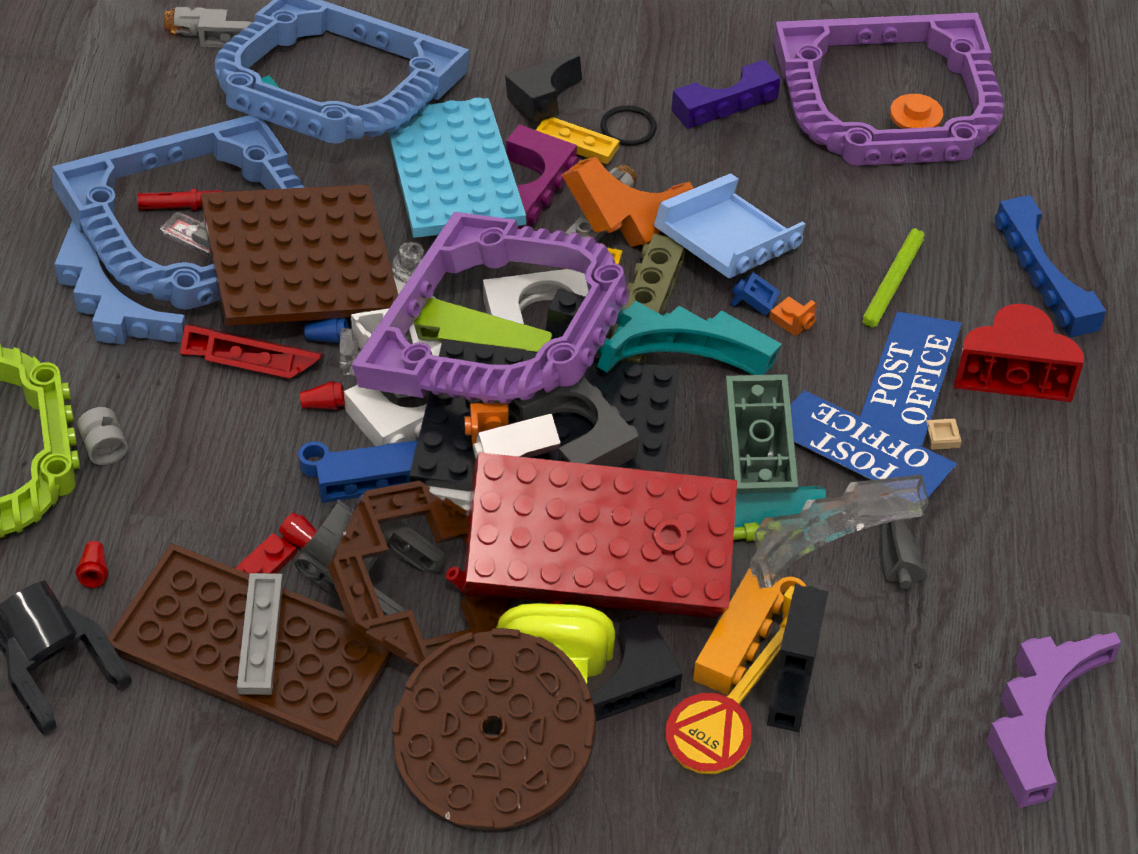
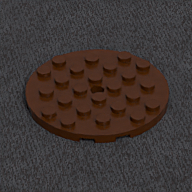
M492 628V631L477 634L470 632L443 644L426 657L414 670L405 684L406 689L401 697L399 706L396 705L392 726L394 755L398 769L410 790L424 806L444 820L459 826L478 830H500L520 826L541 817L556 807L574 789L584 774L593 751L596 736V716L593 699L581 672L573 661L557 646L544 638H537L515 629ZM499 720L502 722V729L499 735H487L485 733L486 725L490 721Z

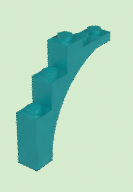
M635 301L627 309L622 308L617 315L616 324L618 326L611 339L606 338L604 344L598 350V354L601 357L597 367L608 372L620 360L633 355L650 352H682L713 358L738 367L752 375H765L773 367L782 344L722 310L713 319L709 317L706 321L681 306H678L670 314L666 313L662 316Z

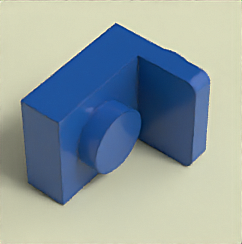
M752 272L745 280L740 278L731 290L734 296L730 304L735 307L741 300H744L766 316L771 311L780 291Z

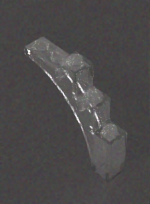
M923 475L849 483L844 495L840 497L807 500L799 514L764 518L759 528L755 531V544L758 550L751 559L750 564L752 575L757 577L759 587H772L780 575L793 563L830 541L871 526L923 516L929 504Z

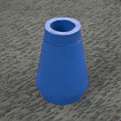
M335 318L306 323L305 338L307 341L342 344V341L349 340L347 318Z

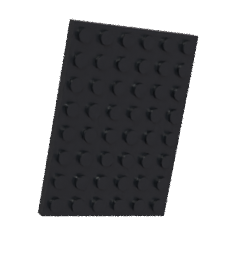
M446 339L442 340L439 352L440 357L490 365H511L533 359L537 352L520 348ZM594 358L592 365L588 366L584 373L585 378L592 386H596L601 391L603 398L611 406L613 405L618 409L621 417L628 425L635 427L640 438L638 442V456L618 467L664 472L680 368L619 361L612 369L605 372L597 367L600 358ZM430 391L409 474V483L421 481L427 486L471 491L473 467L476 457L471 435H465L464 417L470 416V404L483 403L481 399L469 401L466 400L465 396L451 398L447 393L439 396L434 395ZM508 412V425L517 423ZM558 412L552 414L560 445L556 451L530 458L558 461L559 448L587 434L594 428V425L589 419L577 413Z

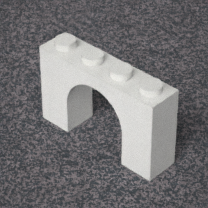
M571 269L485 279L483 280V302L486 314L524 324L521 311L529 304L537 301H552L558 289L586 297L588 288L585 274Z
M442 343L431 348L432 355L439 356ZM358 385L344 391L345 411L374 446L418 440L426 405L419 407L398 406L390 402L381 391L360 388Z
M547 414L479 432L476 438L477 443L473 444V450L476 458L479 452L530 458L556 451L560 445V440L552 414Z

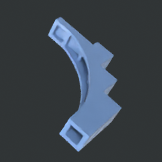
M72 220L55 261V269L59 284L75 286L73 295L77 312L94 314L92 324L95 340L124 345L127 336L182 343L184 327L186 325L185 315L157 312L134 302L122 294L104 274L100 266L99 255L85 235V232L79 231Z

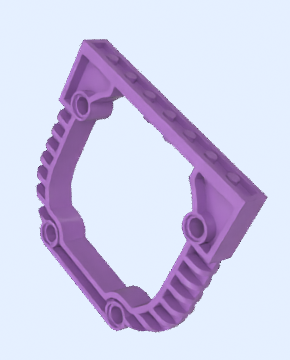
M978 13L780 21L775 24L773 43L782 79L787 84L792 109L799 127L805 134H809V138L818 145H827L828 151L842 155L843 160L850 165L967 160L973 156L976 147L985 143L988 136L997 131L1004 113L1003 96L1000 93V87L993 72V66L990 62L991 50ZM926 41L929 49L947 58L946 66L950 71L962 75L974 113L971 116L952 118L943 127L876 130L871 125L862 122H842L827 110L821 98L817 78L820 75L822 56L827 53L828 46Z
M453 212L352 363L358 387L424 398L429 390L434 395L439 396L447 393L451 398L465 396L466 400L469 401L481 399L483 403L491 404L495 400H499L501 404H509L514 398L518 397L522 401L532 399L536 392L543 388L546 393H549L558 386L574 385L582 378L588 366L592 365L594 355L598 348L604 344L610 327L615 325L617 315L622 306L627 304L629 292L623 267L615 263L613 255H611L604 244L597 243L590 236L582 238L579 233L575 232L565 235V232L561 230L550 233L545 228L534 231L530 226L518 229L517 222L514 219ZM509 261L567 268L585 274L588 294L564 335L545 343L533 359L511 365H490L432 355L428 344H410L404 337L414 320L420 315L421 309L427 300L432 297L433 291L446 272L458 273L481 264L489 268H499L506 265Z

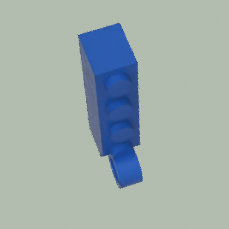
M418 440L340 452H329L328 447L321 442H308L299 449V467L303 474L317 477L321 503L337 501L338 499L359 498L367 490L409 483V474ZM311 457H320V458H322V459H320V460H318V461H315V462H312V461H308V460H307L308 458H311Z

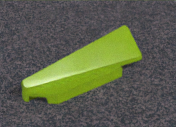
M435 298L427 300L421 309L420 315L414 320L418 339L438 340L439 344L442 343L443 339L520 348L538 353L545 343L552 340L551 332Z

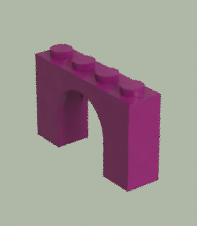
M519 124L506 140L508 160L534 170L541 176L531 183L517 185L526 213V225L518 226V229H522L524 226L531 227L533 223L536 224L543 209L546 206H550L558 189L561 190L566 182L562 174L577 164L579 158L577 157L576 144Z

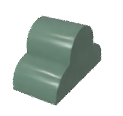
M788 375L726 376L724 385L725 420L722 435L725 479L737 480L736 494L797 492L798 478Z

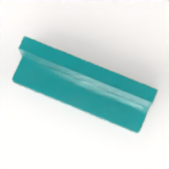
M798 486L797 492L736 494L734 528L743 527V523L757 522L758 525L781 522L783 527L825 526L826 489L822 486Z

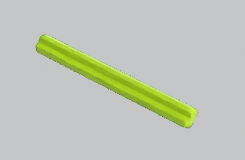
M914 228L909 232L863 315L864 319L862 322L865 326L868 325L874 328L878 325L924 241L925 233L922 230L919 231Z

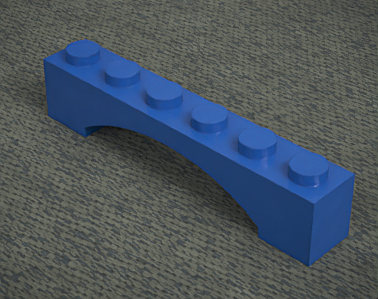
M1027 195L1000 201L998 212L995 215L996 227L1002 231L1007 239L1008 246L1018 256L1020 265L1030 275L1034 287L1039 289L1044 297L1046 306L1050 307L1053 311L1058 325L1065 330L1069 338L1100 331L1106 313L1105 308L1094 291L1087 292L1072 283L1057 270L1046 256L1037 235L1042 212L1032 197Z

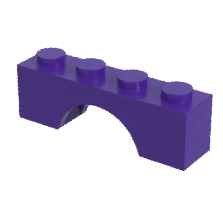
M765 60L743 66L740 81L732 87L712 89L695 82L674 89L671 110L686 129L777 99L781 78Z

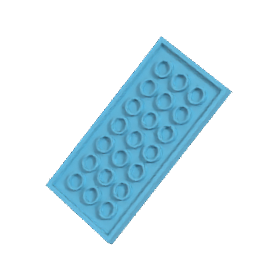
M473 98L466 101L450 100L438 104H425V107L418 111L407 124L400 126L396 131L387 132L413 238L439 235L453 212L514 219L517 222V226L526 225V213L489 98Z

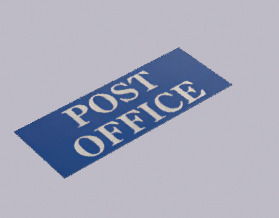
M896 312L860 417L909 441L923 445L928 429L926 420H931L962 323Z
M805 390L790 405L794 442L920 504H923L957 465V463Z

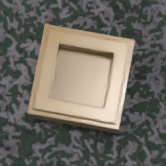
M956 419L926 420L928 426L926 434L930 450L960 448L962 441Z

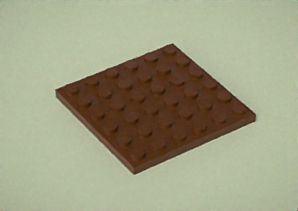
M369 184L201 193L200 203L225 326L349 318L351 314L389 309L397 298L398 291Z

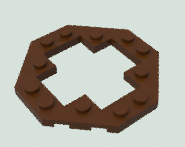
M421 481L365 491L360 496L328 564L329 572L350 627L416 668L433 651L454 638L470 632L477 634L492 631V628L497 627L500 617L507 611L505 609L510 599L508 597L479 594L465 597L459 603L470 629L423 640L412 610L384 616L363 561L365 558L383 555L389 550L379 524L425 515L436 544L462 538L466 547L469 516L466 515L467 511L448 498L442 500L429 492L430 487Z

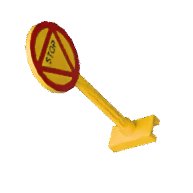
M790 586L784 594L783 621L780 624V630L728 696L718 693H699L685 698L673 708L666 722L665 739L672 757L684 768L699 774H718L734 768L745 758L752 741V724L746 711L740 704L780 653L794 591L793 586Z

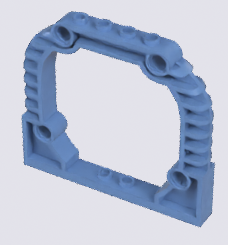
M272 0L255 14L254 22L240 31L239 35H235L229 42H226L222 49L218 51L215 59V75L221 89L226 94V104L228 107L328 143H341L346 139H361L363 135L370 137L381 136L385 132L396 131L400 126L407 124L418 111L425 107V104H428L432 99L439 100L468 72L469 49L323 0ZM325 31L411 59L409 61L408 77L382 99L360 106L340 101L321 103L261 82V76L248 68L277 45H293L299 37L321 35Z
M252 115L52 166V181L55 192L78 230L85 232L93 248L97 251L99 258L105 264L107 271L115 277V280L121 285H128L130 290L137 294L151 293L155 300L170 301L174 307L183 310L208 305L220 300L213 264L200 267L194 263L182 262L162 266L144 258L131 244L115 218L116 194L113 190L115 179L213 153L217 160L242 168L241 173L246 180L261 182L266 190L305 187L302 185L300 178L295 175L293 168L288 165V154L266 122Z

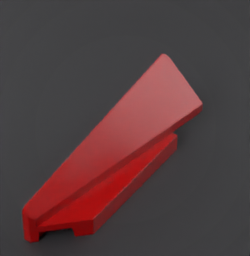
M195 324L185 325L179 353L184 355H205V360L286 378H294L317 361L322 360L325 355L324 353Z

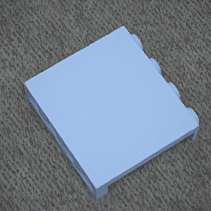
M731 173L660 202L654 222V227L727 278L744 273L757 265H762L772 258L779 257L781 254L799 247L803 241L802 234L806 223L801 222L787 229L735 194L739 178Z

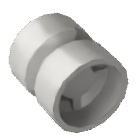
M96 407L86 411L78 419V431L85 444L88 456L94 464L109 465L122 459L128 450V445L120 429L117 417L111 409Z

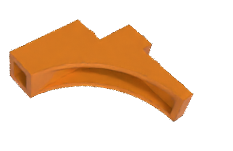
M597 156L579 161L562 174L563 179L594 232L598 233L607 230L608 233L620 229L630 247L637 245L644 247L645 243L650 244L653 234L661 232L654 227L660 202L694 189L689 181L674 185L662 193L639 191L616 179L600 163Z

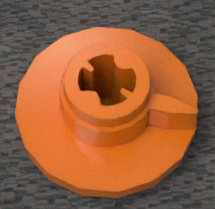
M906 94L899 96L893 101L890 107V117L895 125L901 129L939 127L943 120V108L936 100L929 96Z

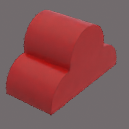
M1027 304L1008 305L997 312L993 326L978 327L970 331L965 337L954 380V388L1072 402L1084 364L1083 352L1070 338L1053 333L1052 321L1042 310Z

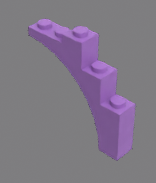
M1116 632L1105 635L1096 634L1088 639L1077 642L1067 641L1059 646L1054 644L1051 636L1041 639L1031 638L1020 644L1015 663L1022 677H1017L1007 682L1001 698V702L1009 717H1002L993 722L986 740L1019 808L1051 800L1057 781L1048 760L1045 743L1047 711L1058 694L1074 679L1093 668L1115 661L1121 645Z

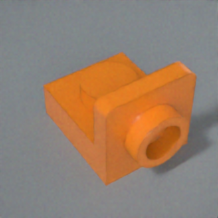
M788 296L770 311L769 319L796 337L804 329H810L815 323L817 303L811 300L803 306Z
M500 402L470 404V416H466L464 419L465 435H471L472 446L474 443H477L476 438L479 432L508 425V404H501Z

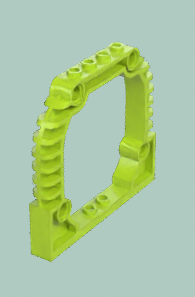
M1 344L0 381L22 387L27 404L33 409L40 410L44 450L39 452L32 460V479L14 493L0 497V538H4L5 534L15 531L20 533L24 531V527L34 521L36 523L42 519V515L53 504V507L56 505L59 496L71 493L76 487L75 469H80L78 451H72L71 447L77 445L74 427L69 428L68 423H74L72 406L66 405L65 402L71 400L68 382L62 383L59 368L53 363H40L35 356L32 358L22 353L19 348L13 347V350L4 348Z

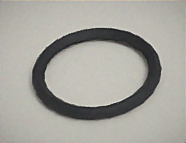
M633 105L612 108L604 114L601 120L603 134L620 140L619 144L633 146L642 144L651 139L657 129V123L653 115L647 110ZM635 111L642 113L650 120L651 130L643 138L623 140L610 134L607 130L606 122L616 112Z

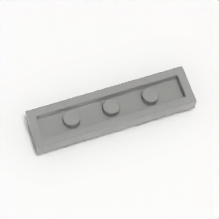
M249 574L237 681L238 694L272 695L283 590L282 574Z

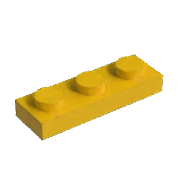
M554 117L544 119L536 129L539 132L576 144L578 155L587 158L597 156L601 163L607 165L619 149L620 140Z

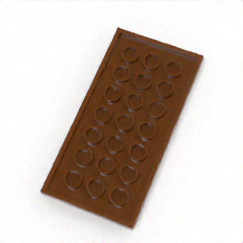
M171 543L107 637L117 654L338 747L393 653L352 629L345 612L283 588L272 695L238 694L237 681L249 574Z

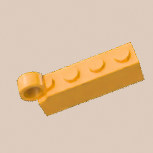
M749 568L729 602V609L721 616L695 662L693 681L728 696L734 686L738 684L747 672V668H745L747 662H754L760 649V644L758 643L761 637L767 638L772 629V617L774 614L780 615L783 612L784 596L782 593L786 592L790 586L795 587V584L806 586L805 583L796 577H784L777 582V579Z

